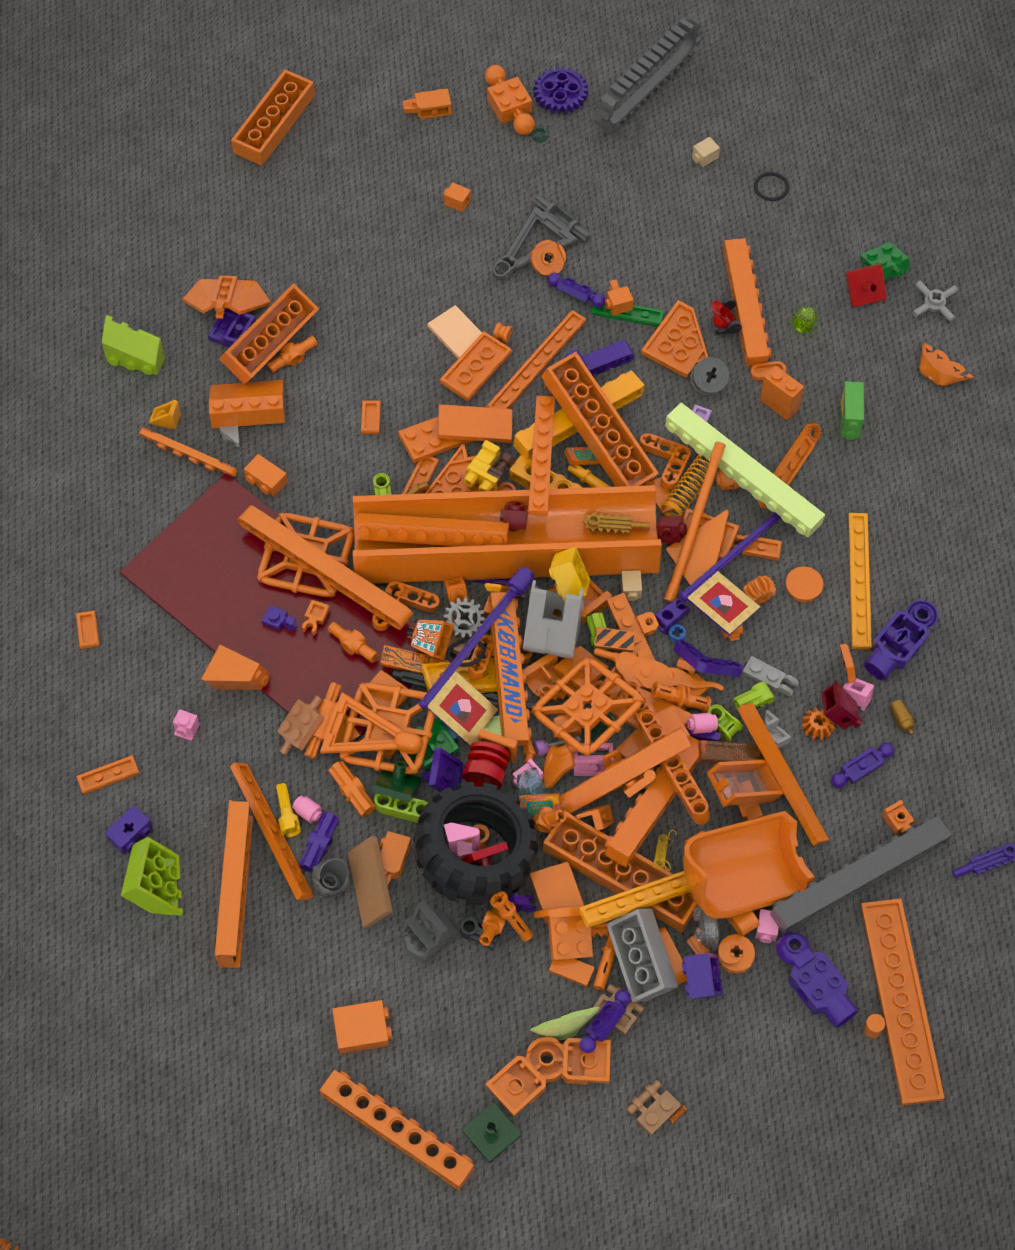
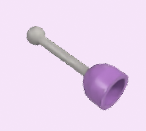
M579 735L574 737V739H576L578 742L581 741V737ZM545 740L534 741V748L537 755L542 756L548 753L552 745L559 746L567 742L563 740L549 744Z

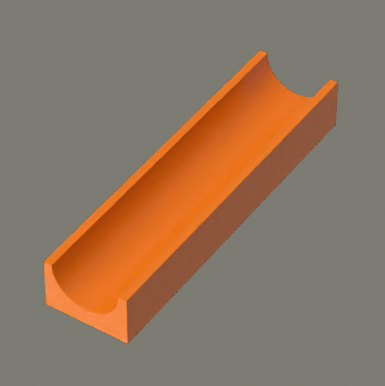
M656 485L549 489L548 516L528 515L526 530L509 531L508 545L445 546L355 539V550H353L354 572L370 583L446 581L458 577H463V580L512 578L517 570L522 567L531 570L535 575L534 578L551 577L549 569L555 553L577 547L589 576L618 575L622 571L641 570V574L659 573L662 545L661 539L657 538ZM530 490L353 496L354 533L355 520L358 513L503 522L500 521V512L504 510L506 503L511 501L523 502L525 506H528L529 512ZM593 512L596 515L602 513L604 516H607L609 513L611 517L617 514L620 518L625 515L626 517L630 516L631 521L649 522L650 530L631 529L629 534H622L620 531L615 534L612 530L609 533L605 530L600 533L598 529L592 532L590 529H586V524L583 521L586 519V514L591 515Z

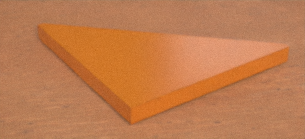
M725 510L698 528L683 573L689 585L693 584L718 562L729 517L728 510ZM685 537L682 538L681 542H675L666 548L675 564H677Z

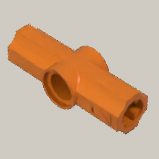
M343 761L333 764L328 771L338 784L342 795L347 797L346 800L352 803L361 817L372 813L376 806L366 794L361 781L352 775Z

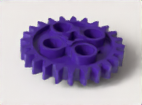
M562 66L561 70L555 67V71L549 68V73L543 71V76L538 75V80H535L534 97H536V102H540V107L545 106V111L550 108L551 113L555 110L558 114L561 111L567 114V110L573 113V108L579 110V105L583 106L584 101L587 100L588 83H586V78H582V74L577 75V70L571 72L570 67L568 70H565L564 66Z

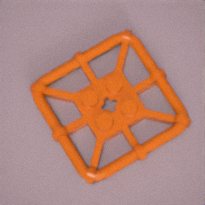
M283 512L278 514L275 520L280 524H284L286 528L294 533L296 532L289 521L312 525L309 535L296 534L324 553H327L330 545L346 537L341 557L329 556L344 566H348L349 561L347 559L354 540V529L352 527L320 520V517L311 518ZM319 527L340 531L327 539L315 537ZM265 543V551L257 576L260 583L292 590L293 593L302 592L330 598L335 596L337 589L319 577L318 579L325 589L301 585L300 581L303 572L313 573L287 556L284 557L283 562L267 569L272 552L278 550ZM284 569L297 571L293 583L269 578Z
M588 656L579 661L561 679L555 681V685L532 707V714L553 731L557 738H562L575 750L585 754V756H591V753L597 751L615 732L618 733L621 730V726L644 704V697L624 682L620 675L611 672L597 660ZM591 666L609 679L600 690L591 684ZM585 667V683L574 692L566 684ZM617 685L633 698L612 700L606 694ZM560 690L570 697L563 705L543 707ZM590 703L592 706L590 709H583L586 704ZM629 707L616 721H612L606 716L613 708ZM564 713L570 719L562 726H558L545 715ZM601 721L609 728L591 744V730ZM576 723L585 729L584 746L567 733Z
M362 682L355 693L354 699L361 703L363 694H365L373 707V712L403 731L417 734L422 738L423 746L417 752L414 763L407 753L401 752L409 767H406L405 774L414 773L415 775L419 773L418 770L422 766L428 741L432 737L431 729L435 715L428 710L424 729L409 728L411 718L423 709L419 704L409 710L397 709L401 696L423 699L427 692L405 689L399 685L394 687ZM369 690L394 694L391 706L377 705ZM351 709L349 717L346 718L347 725L342 743L350 742L354 726L356 725L367 727L365 738L359 742L394 740L393 735L373 722L357 718L358 713ZM386 750L378 751L376 760L352 756L356 752H344L339 755L341 761L350 764L374 768L375 771H394V764L383 762Z

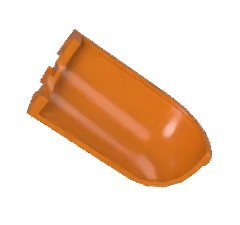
M786 811L703 832L691 837L684 846L683 863L688 887L699 908L707 916L714 919L728 918L773 905L779 900L786 901L794 892L798 890L800 892L804 891L810 883L814 882L815 876L807 868L803 858L798 857L795 847L798 846L796 836L797 821Z

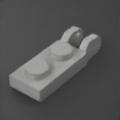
M751 656L742 674L759 683L765 681L769 688L775 691L778 690L787 696H791L793 690L781 684L782 681L794 687H797L799 683L795 677L786 675V673Z

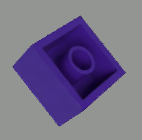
M705 953L685 956V962H682L683 973L687 975L688 982L685 983L687 995H690V999L723 996L717 954Z

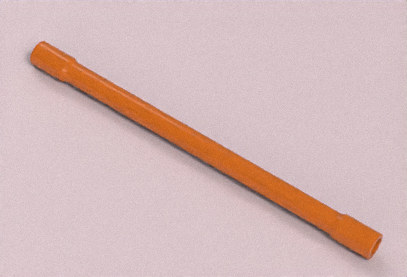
M716 441L714 444L708 469L678 561L664 597L666 602L671 603L676 600L680 588L679 585L714 477L726 447L722 442Z

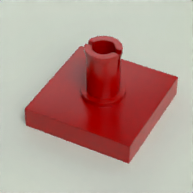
M881 264L846 271L851 307L887 299Z
M503 842L473 852L460 860L471 865L491 866L490 859L509 848L507 843Z

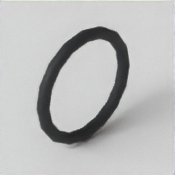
M766 172L756 178L754 189L760 198L767 201H777L787 195L789 183L783 175L777 172ZM764 176H777L785 182L786 190L779 197L764 196L757 187L759 180Z
M470 638L460 639L448 647L446 657L450 663L453 661L450 657L451 650L461 643L468 642ZM481 641L477 643L482 649L481 655L476 660L461 663L459 667L472 666L484 658L486 649Z

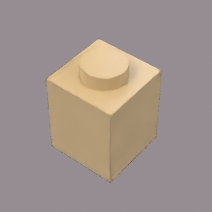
M708 137L693 146L692 158L695 163H699L704 167L719 158L720 147Z
M641 570L622 571L621 573L622 593L625 594L628 601H636L642 597Z

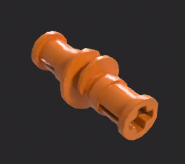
M655 681L651 689L652 698L658 697L668 702H675L679 708L685 705L688 708H695L701 710L702 713H707L711 705V697L696 695L690 692L689 686L684 687L682 684H678L677 687L662 685L659 681Z

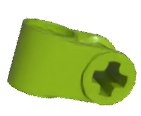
M712 705L708 709L707 713L717 714L720 717L717 719L718 727L715 731L721 733L720 737L726 742H730L732 736L737 731L743 729L740 721L728 713L722 706Z

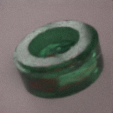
M536 126L531 132V138L535 142H544L548 138V130L543 126Z

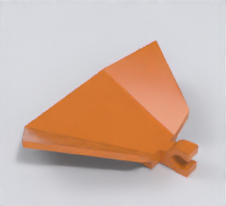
M237 276L201 279L183 298L184 303L203 314L215 308V311H217L216 318L220 319L224 317L225 308H229L241 315L271 304V301L256 281L237 280Z

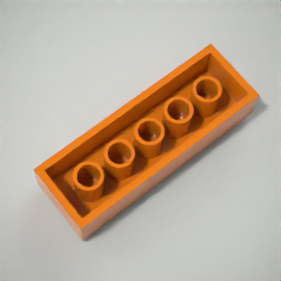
M284 69L231 139L233 153L263 166L315 97L314 82Z
M293 283L218 359L243 384H246L319 308Z

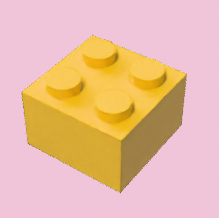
M577 547L555 553L549 574L552 580L555 579L558 595L562 596L565 602L566 594L579 596L580 589H583V596H586L590 577Z

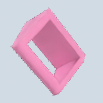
M604 743L597 751H609L610 753L613 751V743ZM575 751L574 776H595L604 771L602 760L605 755L585 756L578 755V751Z
M456 823L444 824L445 843L457 858L465 857L480 850V831L478 828ZM472 838V843L463 841Z

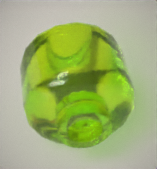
M800 307L792 318V325L801 333H809L818 321V315L811 307Z

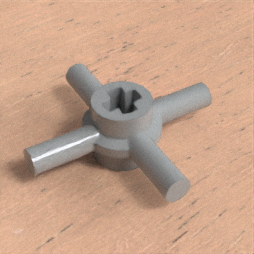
M918 281L915 284L925 295V304L912 311L915 317L929 310L931 312L940 311L950 322L955 319V316L945 307L946 298L958 292V288L955 285L942 292L938 289L930 291L922 281Z

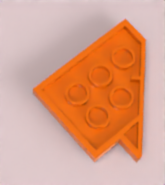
M678 300L642 348L641 355L688 378L693 367L699 361L708 358L694 308Z
M465 444L460 446L425 493L479 492L480 484L475 483L471 488L464 484L467 467L476 457H467Z

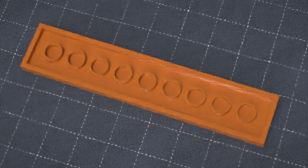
M902 899L861 903L860 907L882 1014L885 1020L901 1105L943 1101L945 1097Z

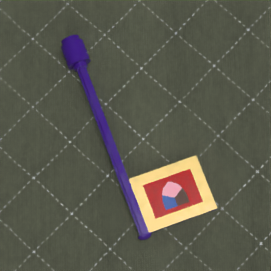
M775 512L686 590L679 593L682 601H689L729 636L760 609V606L719 571L778 522L781 516Z
M526 567L517 570L507 583L509 588L505 596L423 699L418 701L422 709H429L468 745L472 744L478 736L479 730L486 726L498 709L458 674L456 670L511 600L517 595L522 596L533 583L535 575Z

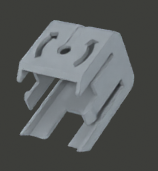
M533 580L529 597L523 650L573 659L578 644L585 596H583V589H580L579 596L566 594L564 602L563 597H560L557 592L538 589V586H535L536 581ZM559 609L562 614L556 617L553 614V610Z

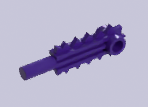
M1004 843L1003 848L997 846L996 851L989 849L988 854L982 851L981 856L975 854L974 857H970L968 865L952 870L955 878L972 871L979 876L980 873L985 874L986 869L992 871L993 866L1000 868L1001 863L1007 866L1008 861L1013 863L1015 861V846L1013 843Z

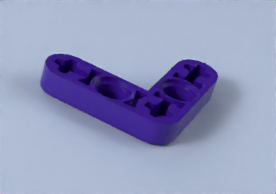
M683 640L676 641L674 651L697 671L735 677L741 675L744 668L742 664L732 660L707 658L689 642Z

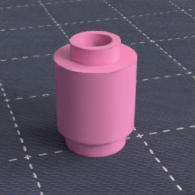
M711 713L691 714L690 718L687 719L688 730H691L692 734L712 733L718 727L717 717Z
M299 796L292 806L295 813L310 824L318 822L323 814L322 807L307 796Z

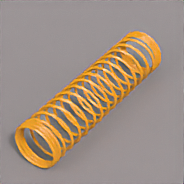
M703 455L696 457L693 464L690 465V468L687 469V472L684 473V476L681 477L680 481L671 491V494L668 495V498L661 505L662 512L666 509L665 506H670L679 515L667 512L664 513L666 516H683V512L687 510L686 508H689L690 504L693 503V499H696V495L699 494L701 489L686 481L685 478H689L692 482L696 481L697 485L702 487L688 473H691L700 481H704L701 476L691 470L695 469L705 477L706 474L695 467V465H698L701 469H703L702 467L706 470L708 469L698 463V460H700L704 465L706 463L709 465V462L701 459ZM682 482H686L688 486L697 490L698 493L695 494L689 487L684 486ZM679 486H682L686 491L690 490V493L694 495V498H692L685 491L680 490ZM676 490L680 491L683 495H688L686 497L691 499V502H688L683 496L677 494ZM673 495H677L679 499L683 498L688 506L686 507L682 502L675 499ZM669 499L675 500L677 504L685 508V511H682L678 505H676L673 502H670Z

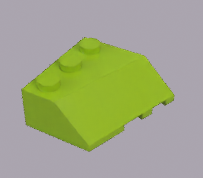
M106 315L102 346L107 362L113 366H124L132 371L139 370L147 375H158L165 360L161 338L143 330H132L128 327L129 324L124 322L121 324L112 321L113 317Z
M149 837L133 844L121 896L150 913L183 916V908L178 907V899L182 898V891L177 889V880L181 878L179 855Z

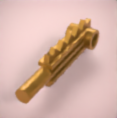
M593 512L591 515L586 514V519L583 521L586 524V529H590L592 532L598 529L600 533L603 530L607 533L612 530L615 534L618 531L622 534H629L631 529L650 530L649 522L631 521L630 516L626 517L625 515L620 518L617 514L611 517L609 513L607 516H604L602 513L596 515Z

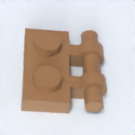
M610 984L606 991L611 993L612 996L609 998L605 994L601 995L593 1006L599 1007L595 1015L599 1013L607 1001L615 1002V993L622 988H616ZM631 1000L625 1008L626 1012L614 1027L624 1036L637 1020L632 1011L635 1010L641 1014L645 1009L639 1002L632 1003Z
M657 1080L651 1085L648 1084L644 1088L645 1091L638 1098L635 1097L631 1100V1104L626 1108L627 1112L631 1115L637 1110L641 1113L636 1121L651 1136L682 1106L667 1090L661 1096L657 1093V1090L662 1086ZM651 1097L655 1102L646 1108L643 1104Z

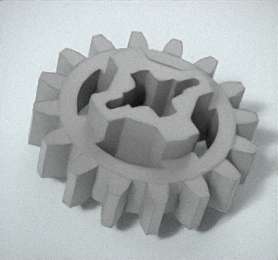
M465 597L464 601L461 602L457 598L456 604L450 602V608L446 607L445 612L447 614L443 616V619L448 620L446 621L447 623L454 625L452 631L455 633L454 638L458 635H461V639H464L466 635L468 638H471L472 633H475L481 626V623L485 621V618L481 617L484 615V610L479 611L481 605L477 604L475 606L474 599L471 602H467V597ZM452 613H454V616L456 617V620H454V622H452L451 619ZM475 614H476V617H477V623H476V625L474 624V621L472 620V618L474 617ZM461 616L463 618L468 617L467 621L465 619L462 621Z

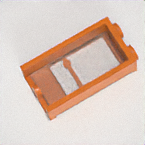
M766 760L719 762L707 772L723 807L756 803L771 804L784 794Z

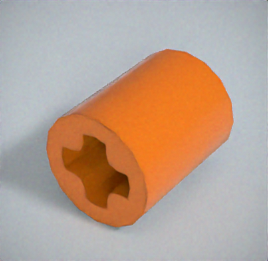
M879 1014L870 1015L865 1022L864 1033L870 1038L879 1037L885 1027L884 1018Z

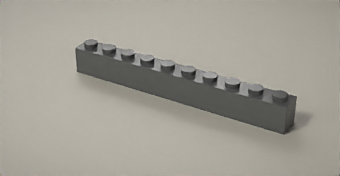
M939 816L933 819L929 817L922 821L917 828L914 826L910 827L904 832V835L900 837L898 835L894 836L888 841V844L884 846L882 844L878 845L872 850V853L860 855L856 862L844 864L839 868L838 872L826 874L822 881L818 883L814 881L804 891L800 892L798 890L794 892L786 901L779 900L772 906L773 909L770 915L784 935L948 843L952 834Z

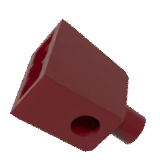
M837 682L821 692L824 716L842 729H847L851 725L857 728L862 724L863 719L859 716L856 701Z

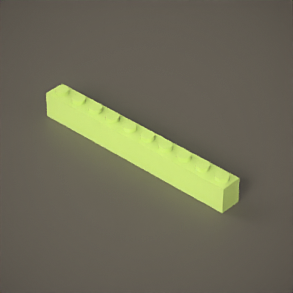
M680 403L667 415L665 422L667 429L679 436L685 444H689L699 455L707 458L709 462L715 442L724 443L726 447L718 468L727 477L735 480L741 488L749 491L756 500L763 502L770 511L776 512L781 516L784 522L790 523L795 527L798 533L809 538L823 523L825 517L823 512L683 403Z

